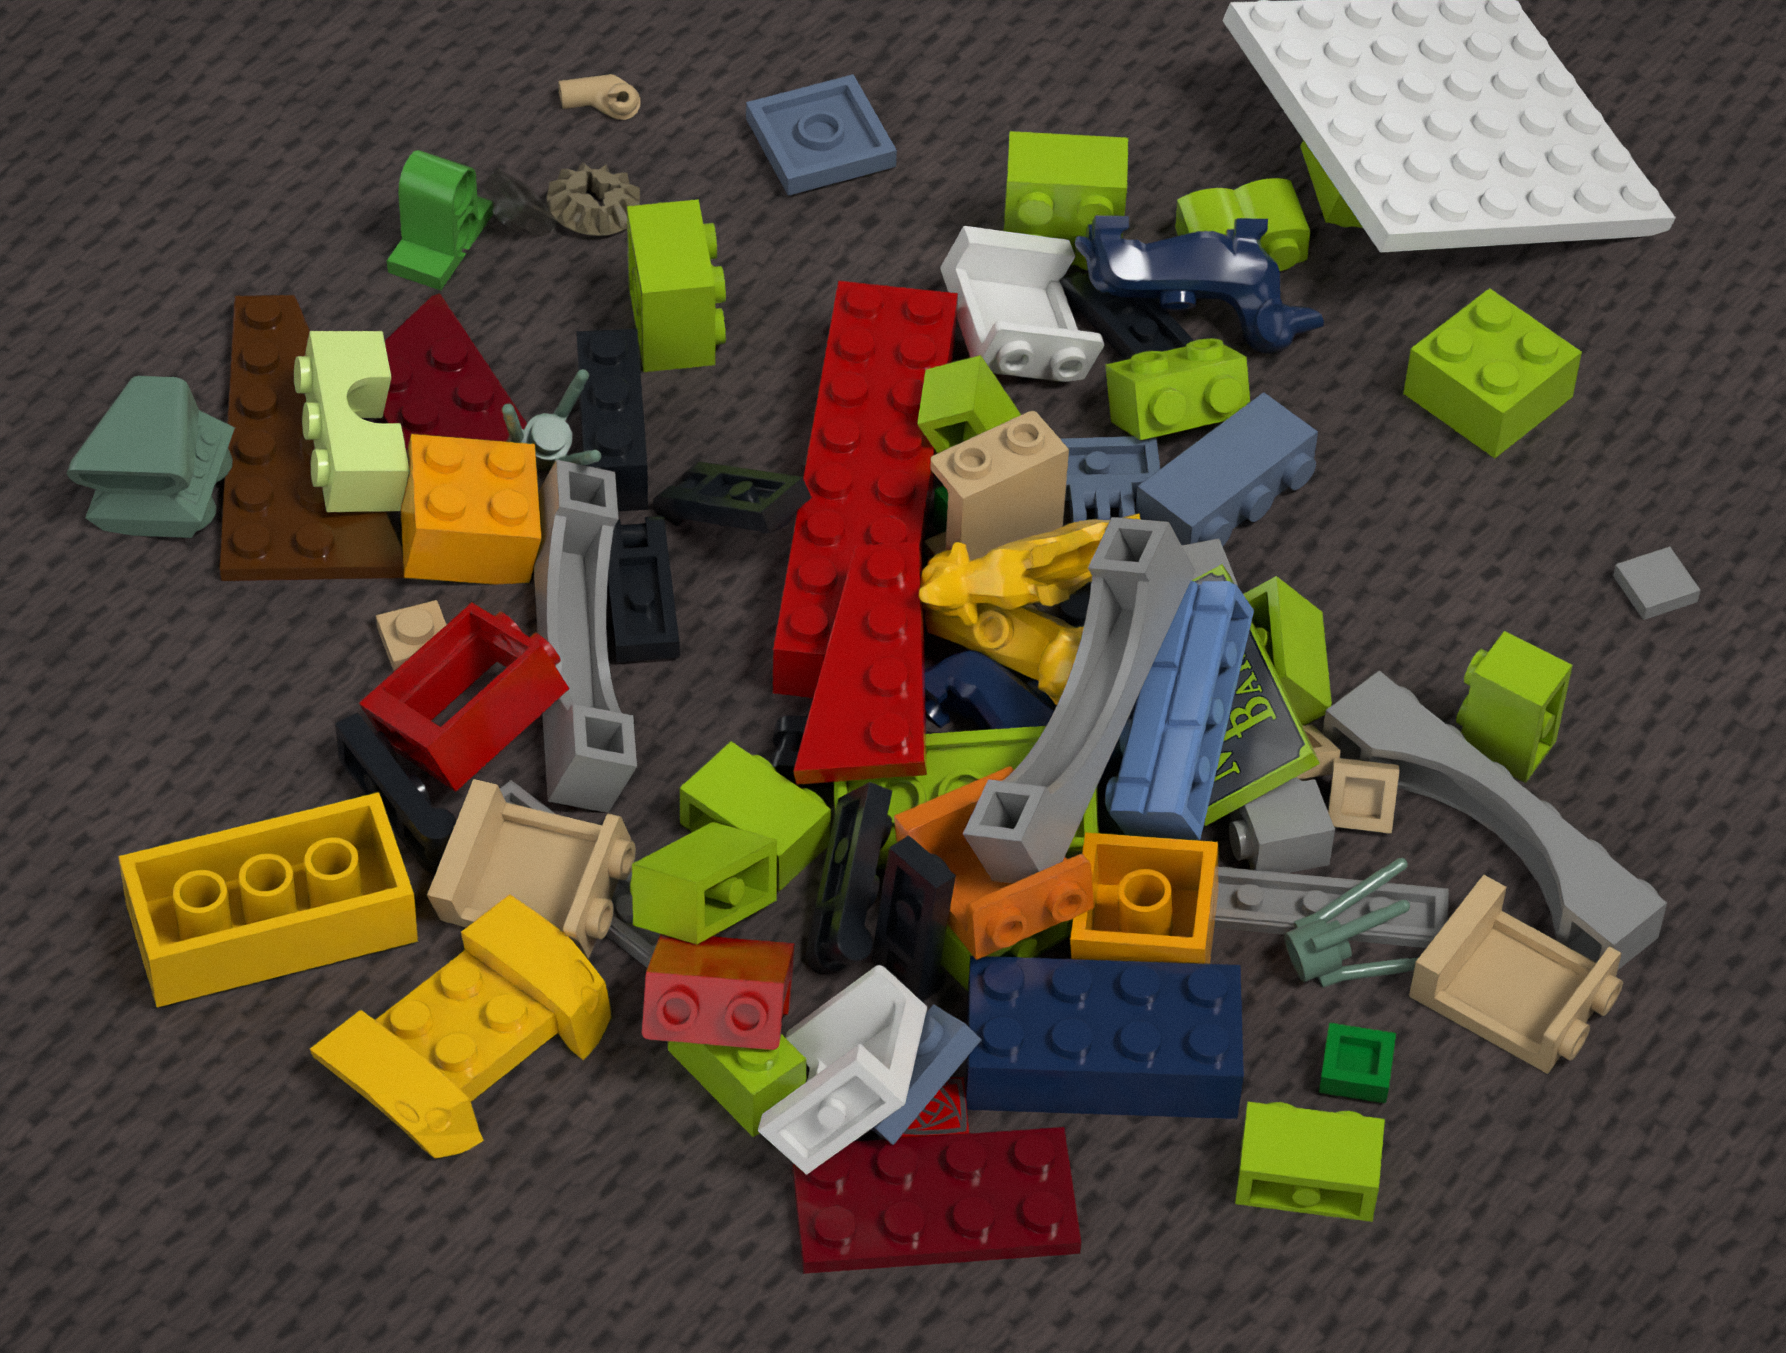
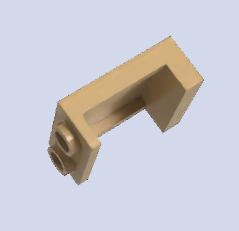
M1029 411L931 457L930 469L948 491L946 531L924 541V554L929 560L941 552L952 550V545L955 542L966 544L969 559L973 560L984 557L990 550L1007 543L1051 532L1063 527L1069 449L1037 412Z
M473 779L427 896L441 921L466 928L511 894L563 931L566 936H569L589 960L596 939H603L610 928L613 916V903L611 900L619 879L626 880L632 870L636 852L635 843L631 840L621 816L607 814L603 825H598L507 803L498 785Z
M1483 875L1417 959L1409 997L1548 1074L1561 1056L1571 1061L1578 1054L1589 1034L1590 1025L1586 1024L1593 1012L1595 1011L1605 1016L1616 1002L1623 986V981L1616 977L1622 953L1609 946L1596 963L1502 911L1507 887Z

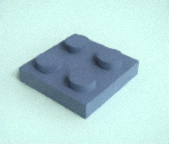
M854 74L746 102V120L788 196L896 167L897 150Z

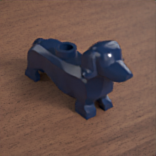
M1096 215L1092 219V225H1088L1086 229V237H1076L1075 246L1086 258L1089 278L1096 289L1120 297L1160 298V307L1168 310L1193 308L1196 306L1197 298L1225 300L1236 310L1247 344L1258 352L1264 354L1282 352L1291 345L1296 334L1324 326V319L1318 311L1309 307L1290 306L1282 303L1280 299V271L1278 265L1260 244L1261 237L1268 230V219L1237 218L1234 220V229H1227L1226 236L1215 231H1197L1145 244L1139 240L1121 238V234L1129 228V216Z
M971 650L956 653L939 664L924 669L926 717L940 728L950 722L948 714L951 711L958 713L964 719L973 720L980 730L1047 726L1057 706L1045 692L1037 688L1038 680L1031 678L1025 683L1002 665L977 651ZM1134 704L1128 719H1132L1136 704ZM1120 737L1099 782L1112 770L1116 772L1120 770L1123 758L1120 748Z

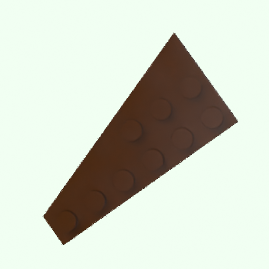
M295 295L235 296L228 424L235 427L228 446L233 458L232 468L228 475L225 476L220 556L221 581L404 578L403 550L387 512H327L322 487H314L312 484L311 456L312 451L315 449L314 440H306L304 438L302 413L306 396L305 393H297L294 385L295 359L297 356H305L310 329Z

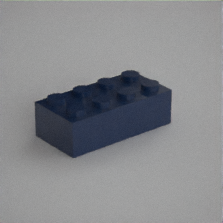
M970 956L967 1026L982 1040L966 1058L967 1110L1238 1119L1244 1078L1240 965L985 956L976 960L973 956Z

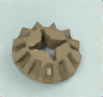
M582 162L577 171L561 169L558 179L549 182L547 193L549 212L561 225L581 234L602 236L621 232L627 229V206L640 205V188L629 183L627 173L611 174L607 164L598 170L591 169ZM591 190L598 198L603 199L602 206H599L598 201L594 200L590 194H585L586 191Z

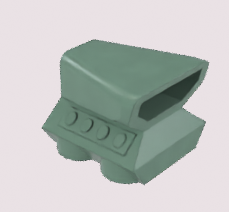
M134 376L73 457L66 472L67 476L74 483L96 489L85 518L103 531L133 536L192 538L194 533L206 527L216 514V505L211 494L215 483L228 475L232 468L233 458L228 446L235 427L200 411L189 385L184 380L177 377Z

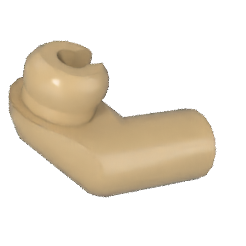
M612 74L558 81L562 109L592 106L613 119L626 120L632 118L640 108V97L637 90L632 85Z

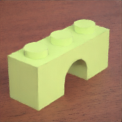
M310 331L305 356H297L295 359V390L297 393H305L306 396L302 413L303 435L306 440H314L315 446L311 456L312 484L314 487H322L327 512L401 511L410 472L401 423L382 424L362 419L383 417L391 381L383 331Z

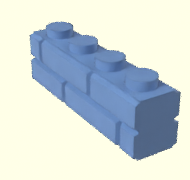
M1190 581L1137 697L1132 719H1127L1120 734V748L1123 758L1118 777H1112L1107 784L1105 801L1110 816L1125 835L1198 841L1201 839L1254 613L1253 608L1238 586L1230 581H1202V584Z

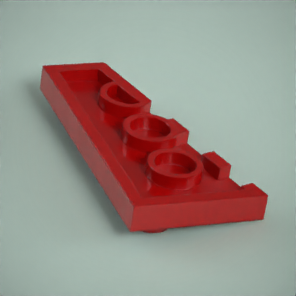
M919 541L855 546L793 771L796 784L927 775L923 602L919 598V589L922 587V559Z

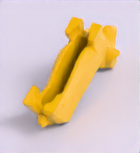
M1132 514L1122 518L1140 519V514ZM1092 519L1070 523L1051 532L1033 535L990 550L984 557L973 560L969 559L966 544L955 542L952 545V550L935 555L928 561V566L922 570V587L919 589V598L922 602L926 603L929 609L936 611L941 616L961 618L965 625L969 627L978 621L977 603H990L1007 610L1039 602L1046 606L1068 600L1070 594L1076 592L1086 583L1092 582V575L1088 567L1110 520Z
M923 602L928 633L963 645L970 650L980 652L1001 665L1038 680L1037 688L1045 692L1054 704L1058 705L1076 658L1084 626L1075 628L1064 620L1027 606L1007 610L990 603H977L978 621L969 627L965 625L961 618L941 616L936 611L929 609L926 603Z

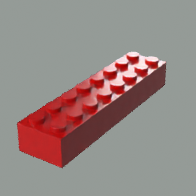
M838 281L803 477L812 498L797 511L773 647V694L814 698L855 546L919 541L922 559L935 476L930 469L931 457L938 453L917 423L925 371L952 363L956 339L958 293Z

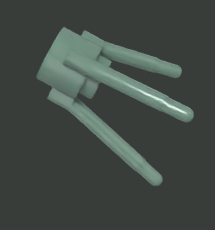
M584 369L577 372L553 414L543 413L534 416L528 421L525 429L521 428L513 405L505 404L502 407L503 418L509 433L506 442L535 444L536 469L539 471L551 470L556 459L580 465L593 464L601 459V453L598 450H587L567 455L572 444V432L565 421L589 378V373Z
M1396 859L1316 913L1294 921L1295 929L1286 932L1284 940L1290 960L1303 982L1318 978L1324 988L1341 981L1414 970L1418 958H1403L1342 966V960L1352 957L1348 939L1406 913L1410 909V903L1407 900H1400L1343 925L1338 920L1329 922L1405 870L1408 865L1406 859Z

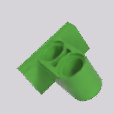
M416 150L407 159L400 176L398 195L402 240L388 258L387 269L388 273L442 290L466 255V253L461 252L463 248L470 249L494 214L493 201L477 196L476 173L472 167Z

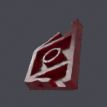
M440 293L431 296L384 341L391 372V381L383 417L379 419L382 424L401 423L406 453L411 434L506 442L509 433L502 413V407L505 404L513 405L521 428L525 429L527 422Z

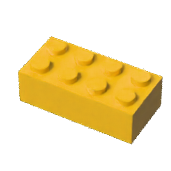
M379 792L118 856L127 910L156 1007L418 942L414 892Z

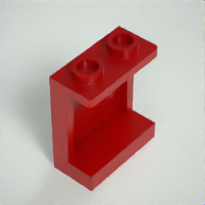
M660 934L646 970L642 1022L643 1037L649 1040L769 1050L777 1049L781 1040L782 1014L788 1015L790 1010L795 943L712 936L696 945Z

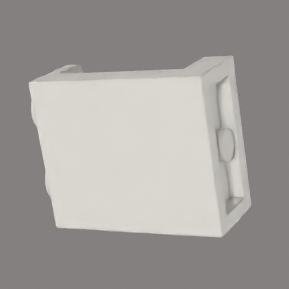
M963 226L940 269L948 292L958 293L957 319L970 358L981 355L991 371L996 374L1061 382L1085 379L1103 349L1104 342L1100 333L1079 331L1077 329L1065 292L1059 282L1065 276L1075 258L1069 240Z
M877 965L787 1031L786 1039L806 1058V1064L810 1070L808 1079L805 1084L762 1114L758 1132L807 1175L904 1106L927 1006L885 967Z

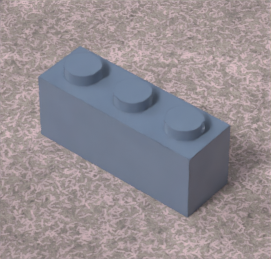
M1263 392L1138 485L1135 514H1140L1141 520L1169 522L1181 545L1220 539L1223 547L1231 536L1232 530L1244 520L1249 519L1251 522H1255L1261 519L1270 509L1277 495L1288 487L1297 490L1308 482L1316 468L1314 457L1318 431Z

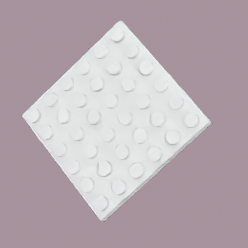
M1260 0L1258 2H1230L1222 21L1379 252L1644 237L1670 230L1676 218L1660 197L1657 189L1651 185L1632 159L1629 151L1623 147L1609 128L1601 113L1595 109L1578 86L1573 75L1567 71L1550 48L1547 40L1539 33L1522 10L1517 0Z

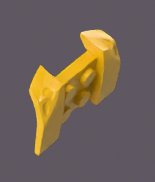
M511 894L461 931L465 948L462 953L376 1020L362 1010H359L310 1048L311 1054L316 1060L376 1106L425 1152L434 1158L463 1153L484 1141L479 1131L471 1102L553 1036L559 1033L567 1047L584 1060L598 1045L611 1019L606 983L594 966L569 936H566L563 931Z

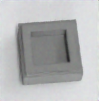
M1670 546L1615 565L1613 577L1643 620L1698 602L1701 590Z

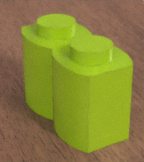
M1280 178L1263 179L1245 184L1235 190L1227 188L1204 189L1187 194L1177 200L1175 229L1178 236L1197 231H1215L1226 236L1227 229H1234V220L1237 218L1268 219V230L1261 237L1260 244L1266 253L1277 263L1279 271L1287 270L1295 264L1307 260L1310 229L1291 180Z

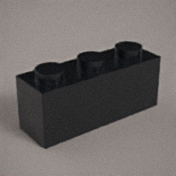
M637 329L576 331L578 371L584 369L589 373V378L579 396L582 450H598L601 453V459L598 462L585 466L615 472L618 511L648 510V465Z

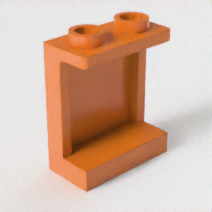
M1011 766L894 816L896 842L909 835L929 853L939 856L946 863L949 870L956 875L947 924L976 960L1000 949L1010 947L1025 938L1061 922L1069 921L1094 908L1091 863L1083 854L1069 859L1064 857L1062 862L1015 883L992 881L964 837L963 832L988 779L1003 781L1014 771Z

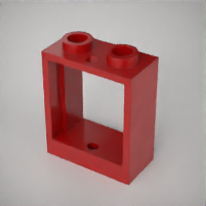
M471 602L360 701L359 705L375 729L382 731L387 736L394 751L456 792L570 688L556 668V665L561 662L560 656L544 637L538 633H534L529 637L505 613L499 612L494 616ZM496 662L506 667L503 672L443 726L440 727L431 721Z

